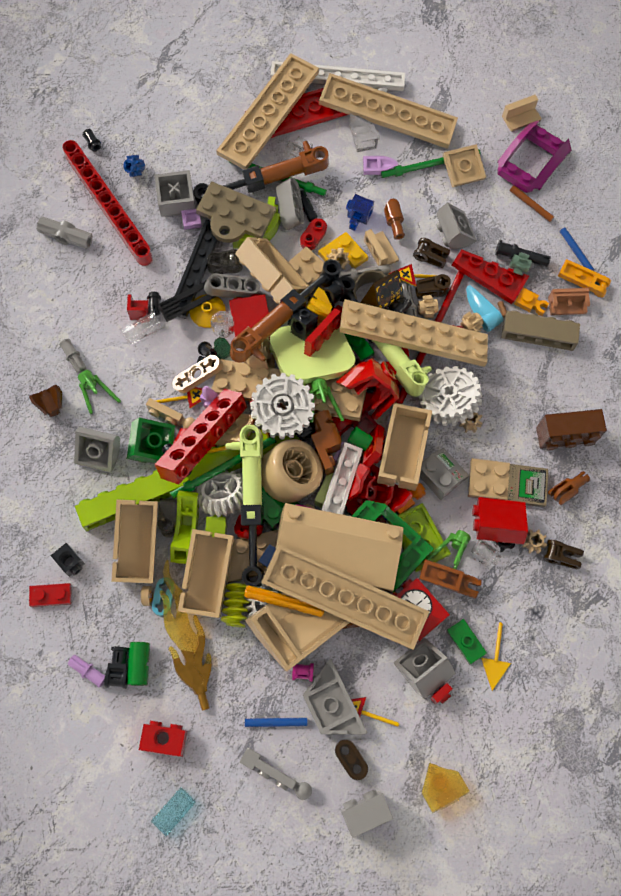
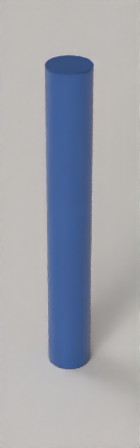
M566 227L560 230L561 235L583 267L594 271V268Z
M307 718L245 719V727L307 726Z

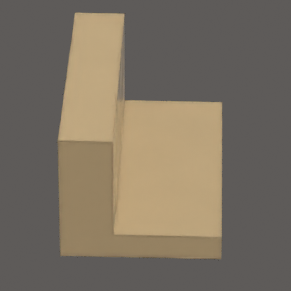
M536 94L505 105L502 118L511 132L526 127L529 123L541 121L542 118L535 109L539 100Z
M372 229L365 231L364 242L378 266L391 265L399 261L383 231L374 234Z

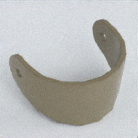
M376 270L363 272L355 282L353 291L355 298L357 299L356 291L358 288L367 283H375L386 277V275Z

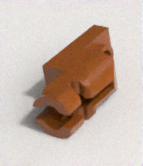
M323 410L314 415L313 422L316 433L311 435L326 475L334 473L333 466L336 464L332 453L341 450L342 446L341 436L335 423H333L329 410Z
M426 559L419 577L420 580L474 599L477 598L479 592L468 588V584L479 587L482 582L481 579L464 574L462 571Z

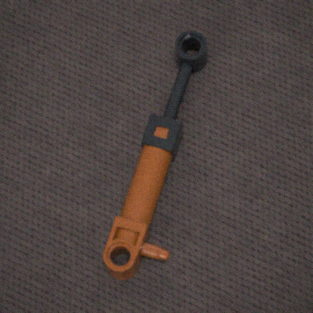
M304 141V151L299 152L298 157L263 168H259L258 165L242 170L244 179L222 186L232 190L246 186L248 193L265 189V185L302 173L306 176L327 169L329 166V153L322 146L311 149L308 141ZM205 183L197 184L193 190L198 205L202 199L201 195L205 194L209 186Z
M333 259L325 261L321 276L299 294L295 289H292L280 300V304L252 328L248 326L231 341V359L242 363L254 355L257 359L264 362L266 357L259 350L261 344L291 319L293 314L302 307H305L306 298L324 283L331 285L334 280H338L341 272L340 263Z

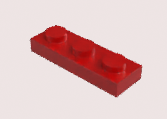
M334 308L307 337L304 346L305 355L311 357L315 351H319L324 341L329 340L335 329H339L341 323L340 310Z
M379 424L369 434L373 439L364 452L363 464L369 468L373 463L377 464L383 456L385 428Z

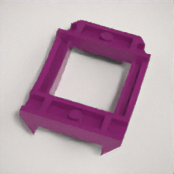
M540 120L529 123L512 141L497 162V174L525 193L532 192L533 189L541 190L548 178L572 151L569 138L563 142L560 138L538 126ZM526 139L553 155L536 178L509 162L510 158Z

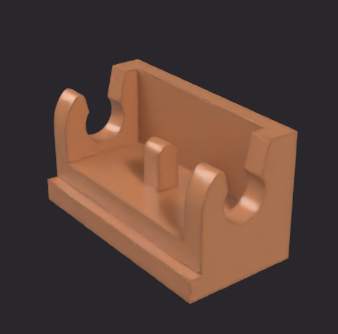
M589 288L552 289L548 297L550 315L587 314V307L590 306Z

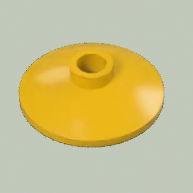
M201 295V296L197 297L195 300H197V299H199V298H201V297H203V296H205V295ZM215 297L190 310L189 313L196 325L203 328H212L223 321L226 308L224 302L219 297ZM222 312H224V316H223V317L217 318L218 316H221V315H222V314H221Z

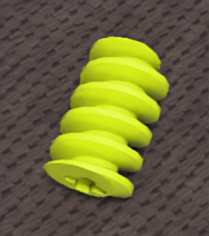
M231 583L226 585V589L230 592H226L225 597L229 600L223 601V604L228 608H223L222 613L227 616H222L221 621L228 626L245 628V625L240 623V621L247 619V617L242 615V612H248V609L243 607V604H249V601L244 599L247 587L245 584Z

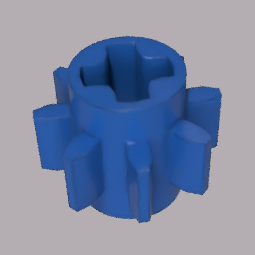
M139 155L126 156L127 160L123 164L125 172L129 173L130 177L142 176L141 172L145 170L144 160L139 159Z

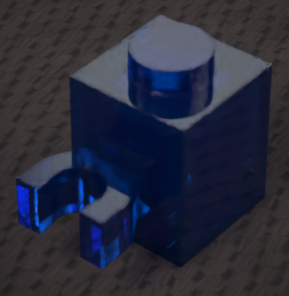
M357 194L354 195L352 200L349 199L346 205L348 210L347 217L350 218L349 229L355 231L359 222L367 225L373 213L375 201Z

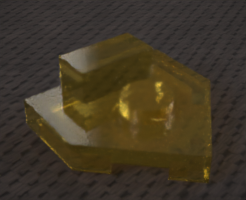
M429 763L422 796L433 814L459 801L461 797L467 795L470 791L458 771Z

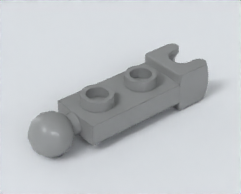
M249 747L246 749L240 760L241 764L251 770H254L255 767L258 768L257 773L267 780L271 776L277 780L276 785L286 791L288 787L293 789L296 796L301 800H306L311 796L312 788L308 783H298L262 761L259 753Z

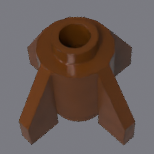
M57 384L29 396L31 403L42 411L44 416L49 415L51 418L60 414L59 410L62 409V391Z

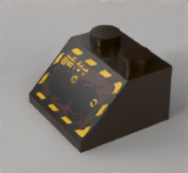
M396 270L372 284L360 303L387 310L394 309L402 297H404L400 272Z

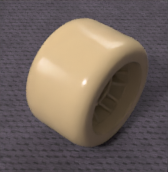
M288 439L280 442L261 459L262 487L270 497L279 502L294 503L300 501L314 492L322 481L323 466L319 455L309 444L301 440Z

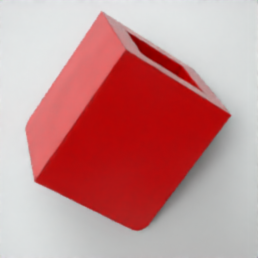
M132 294L127 295V312L130 320H149L148 300H133Z

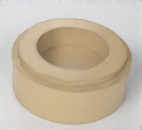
M143 586L141 589V603L143 606H152L154 598L152 586Z

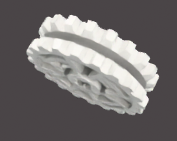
M446 366L444 370L437 369L435 374L430 373L428 375L429 381L423 393L419 396V400L423 409L432 411L431 420L434 419L435 424L438 425L441 422L443 426L448 424L456 426L457 422L463 424L466 422L465 419H472L474 417L473 413H478V406L482 405V399H480L482 398L481 386L478 384L479 380L477 377L474 378L473 372L467 373L466 368L460 370L458 366H454L453 369Z
M281 373L279 377L276 374H272L271 379L264 378L263 384L256 386L257 392H253L251 396L253 400L250 402V409L253 410L251 416L252 419H256L255 425L257 428L262 427L264 434L269 432L271 438H275L277 435L280 439H284L285 436H289L291 439L294 438V433L300 435L303 432V427L308 428L310 423L308 420L313 419L314 413L312 411L315 409V403H312L314 395L309 394L310 387L303 385L304 380L301 378L296 380L293 374L289 377H286L285 373ZM283 402L284 405L288 406H286V410H282V408H278L279 404Z

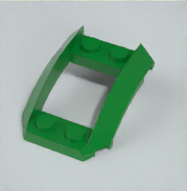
M366 500L351 517L376 521L383 515L393 525L403 527V534L412 542L400 555L394 593L427 556L431 554L434 548L386 504Z

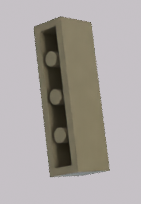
M507 311L503 321L501 338L574 351L579 341L580 323H575L572 320H557L554 317H540L536 314H523L518 311Z

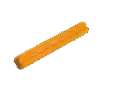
M250 585L245 589L244 596L246 598L322 617L324 614V610L292 596Z

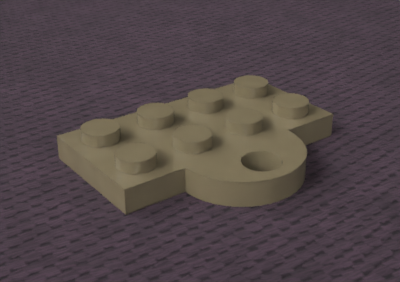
M212 181L196 208V214L211 219L210 225L214 237L225 243L236 242L244 234L255 238H263L276 213V207ZM227 229L230 232L227 235H222L220 231Z

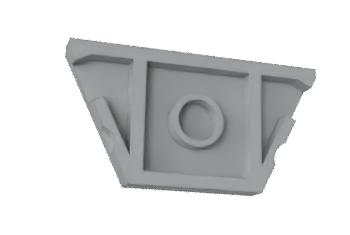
M332 659L328 660L324 668L313 680V683L303 694L320 733L367 734Z

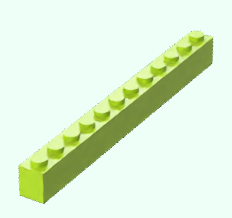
M251 432L248 440H253L256 437V432ZM262 432L263 440L267 439V435ZM294 434V438H291V439L300 440L299 437H297V435H295V434ZM276 435V443L263 449V456L280 442L290 439L289 436L280 439ZM229 449L206 454L193 468L192 473L179 485L161 479L158 471L155 470L151 475L146 477L140 476L132 483L120 484L115 490L110 492L103 491L92 499H83L78 505L74 506L81 525L87 532L114 521L116 516V500L118 499L136 500V504H139V501L160 502L172 497L170 492L181 487L184 482L189 479L193 480L240 454V450ZM242 462L227 469V471L230 473L242 468Z

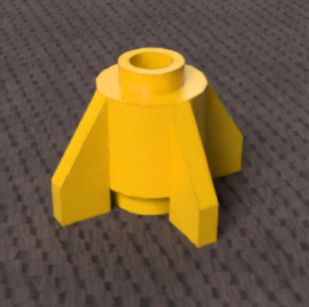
M318 287L313 295L317 298L312 297L309 299L305 308L317 314L318 323H321L332 312V305L325 291Z

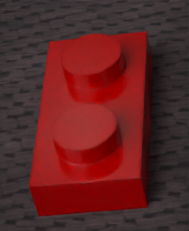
M70 583L29 586L30 607L71 604Z

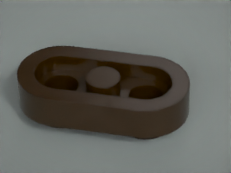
M350 740L339 741L335 746V755L350 778L354 780L364 779L368 773V765L353 742ZM344 746L349 748L347 755H343L341 752ZM355 765H359L361 767L360 773H355L353 771V767Z

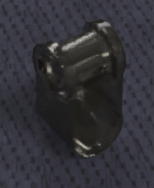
M231 249L209 254L207 257L209 273L227 274L240 272L243 266L235 254L237 250Z
M161 498L159 501L157 526L164 537H173L177 520V499Z

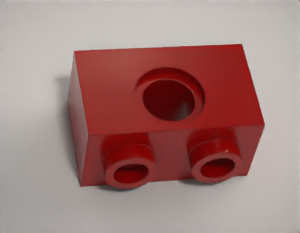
M150 720L149 724H143L138 750L183 757L187 731L182 730L183 725L170 724V728L162 727V722ZM162 732H166L169 735V740L164 745L158 739Z

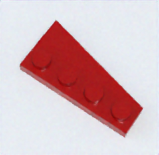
M462 249L451 264V266L511 305L529 278L527 274H516L513 272L514 269H505L498 266L499 264L496 262H487L483 260V257Z

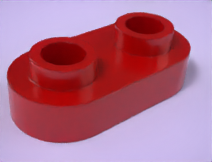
M317 218L312 220L300 237V245L303 249L307 247L310 250H314L327 232V223L323 219Z

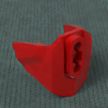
M371 358L366 362H361L336 381L338 385L344 386L347 389L354 388L358 395L367 387L377 386V393L369 399L373 405L371 408L375 409L371 415L375 420H378L399 399V387L395 382V374L385 361L379 364V362Z
M362 463L357 466L345 507L352 516L366 500L386 504L391 510L396 512L406 505L413 494L405 488H399L397 484L390 486L377 483L380 468L375 465L369 468Z

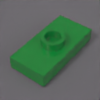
M344 333L351 349L357 353L361 362L374 355L375 352L364 338Z
M464 619L446 630L469 665L487 654Z

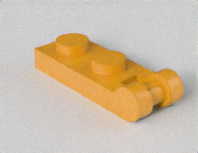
M568 259L565 260L558 274V277L575 285L589 288V291L601 298L605 296L606 288L611 283L610 278Z

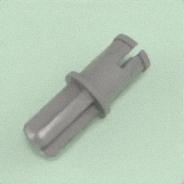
M62 340L59 345L66 354V360L70 361L77 373L85 371L86 366L80 358L79 351H76L72 345L71 340Z

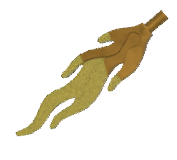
M166 560L163 578L175 601L176 618L172 616L169 597L161 590L159 594L163 599L164 626L170 639L184 656L185 665H183L177 651L172 646L168 650L173 659L175 672L192 689L194 694L198 695L201 710L203 711L210 708L205 692H207L212 659L210 653L206 654L204 664L202 665L205 647L203 627L197 615H194L193 623L197 630V634H195L189 623L188 614L178 611L180 595L183 591L171 578L169 560Z

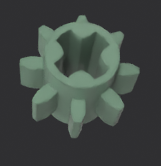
M522 252L519 253V256L514 254L509 267L514 269V273L522 275L523 272L527 273L529 271L532 260L528 259V254Z

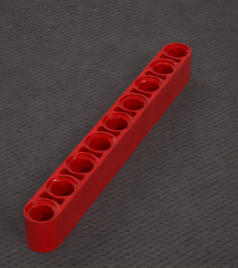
M74 140L64 142L62 148L66 159L136 261L142 266L149 265L153 257L150 247L77 142Z

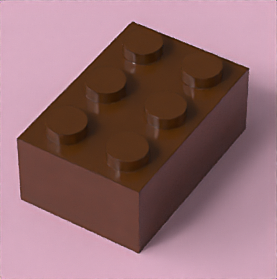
M595 409L544 415L537 425L536 431L540 449L555 450L562 446L574 448L581 444H584V446L595 445L607 431L603 410Z

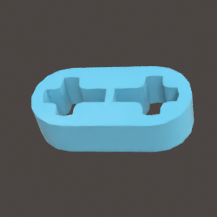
M161 578L155 588L152 610L160 617L167 616L172 608L175 585L169 578ZM165 582H168V585L171 588L166 590V594L164 596V591L160 587L161 585L164 586ZM162 599H164V605L167 608L160 612L156 607L161 605Z

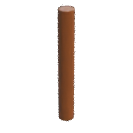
M513 185L510 192L546 220L551 222L554 219L551 213Z

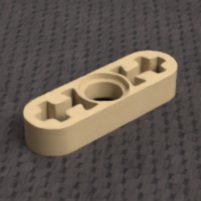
M210 355L174 378V389L180 393H186L222 370V360L215 355ZM201 370V376L195 379V372Z

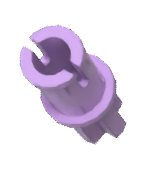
M73 655L69 659L68 665L79 672L83 679L86 677L97 687H101L104 684L105 675L96 670L92 663L89 665L77 655Z

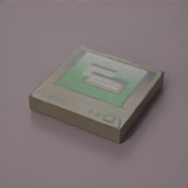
M510 464L508 500L526 502V505L545 507L547 502L548 469Z

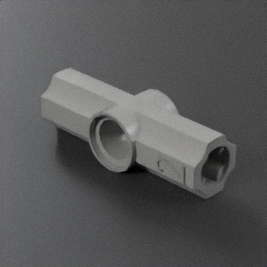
M42 217L37 222L36 229L39 233L54 237L61 244L68 245L71 243L85 249L90 248L92 244V233L78 229L68 221L58 222Z

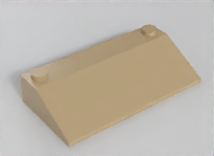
M285 503L281 513L276 548L279 544L378 589L393 592L402 547L403 527Z
M269 603L245 620L257 639L286 672L350 623L324 611L322 617Z

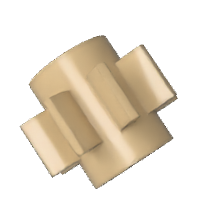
M338 248V250L331 249V253L326 256L328 260L333 259L337 261L339 257L338 262L341 265V269H345V265L350 263L347 257L349 253L343 252V248Z
M431 295L423 296L422 301H418L419 315L423 314L425 319L433 318V315L438 313L437 299H433Z
M469 311L463 315L462 322L460 323L462 327L472 331H481L484 322L478 313L472 314Z
M473 413L474 417L472 419H465L466 422L460 423L459 427H463L466 433L471 430L475 433L477 427H481L483 424L479 421L482 415Z
M530 529L522 548L526 547L529 550V554L532 551H536L539 554L541 548L547 546L544 543V539L547 536L540 534L539 529L534 533Z

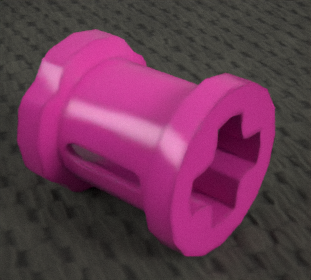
M310 663V665L296 664L293 666L292 680L309 679L310 682H313L314 663Z

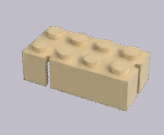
M247 237L235 253L239 258V262L251 271L250 274L255 279L260 281L262 288L267 292H271L270 294L277 304H280V300L292 289H295L300 294L309 286L267 238Z
M398 403L393 404L377 483L390 486L398 483L399 488L416 490L432 416L431 410Z
M116 500L113 559H118V562L114 561L112 564L111 582L153 583L158 501H139V504H136V500Z
M192 529L182 589H188V593L181 592L178 606L179 612L215 618L221 617L235 536L215 533L214 537H212V532Z

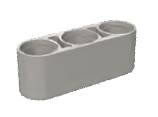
M290 178L276 186L281 223L286 230L304 223L300 188L294 178Z
M217 273L210 275L204 285V290L208 295L227 298L251 297L260 289V283L255 278ZM211 282L217 284L218 287L212 286ZM229 284L233 285L235 289L230 288ZM247 286L251 287L253 291H249Z

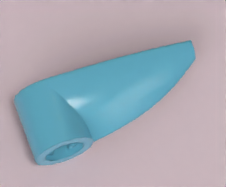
M471 285L467 286L466 292L470 307L474 313H478L482 317L484 322L482 325L483 329L486 332H490L504 321L503 316Z

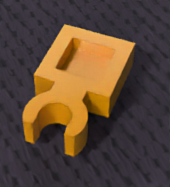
M523 287L514 305L529 313L534 309L538 315L543 316L545 311L540 307L547 309L549 303L545 300H537L538 294Z

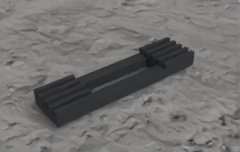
M207 280L159 303L157 307L165 320L168 322L217 297L207 294L183 307H180L179 303H177L203 290ZM211 282L212 286L218 287L217 284Z

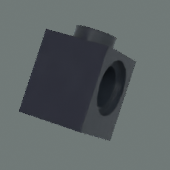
M302 307L291 316V333L305 341L317 328L318 315Z
M67 543L50 555L69 577L78 574L83 569L82 566L85 565ZM73 557L72 564L66 566V559Z

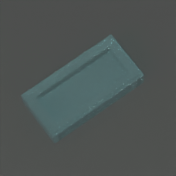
M180 787L151 822L165 836H168L195 805L196 801Z

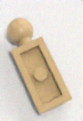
M151 398L146 403L149 414L156 418L159 416L164 418L168 424L180 427L183 425V428H188L196 420L192 417L184 418L183 414Z

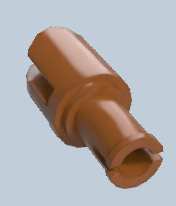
M392 198L387 202L384 213L387 225L392 228L394 239L400 240L405 236L402 227L404 217L399 201Z
M582 471L574 478H566L548 491V494L555 501L559 502L560 505H563L579 493V488L588 483L590 477L588 474L583 476L586 472Z

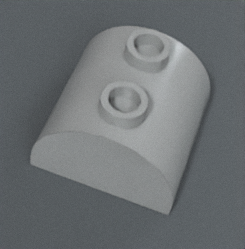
M446 203L438 210L437 218L439 222L436 223V226L445 235L442 241L446 247L461 249L477 241L465 211L450 203Z
M79 427L75 431L74 464L112 472L119 455L120 437Z

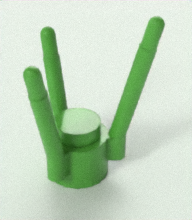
M85 370L78 375L79 387L82 390L90 414H93V410L86 389H91L94 394H97L98 392L95 388L97 383L118 403L121 402L98 376L93 375L90 370Z
M319 378L312 381V390H310L309 394L314 395V400L315 397L322 399L323 403H326V396L328 395L340 420L344 421V417L331 393L330 387H327L326 380Z
M458 530L456 534L450 533L449 537L426 560L430 561L449 542H452L451 546L458 550L453 569L457 570L463 552L471 540L470 535L462 530Z

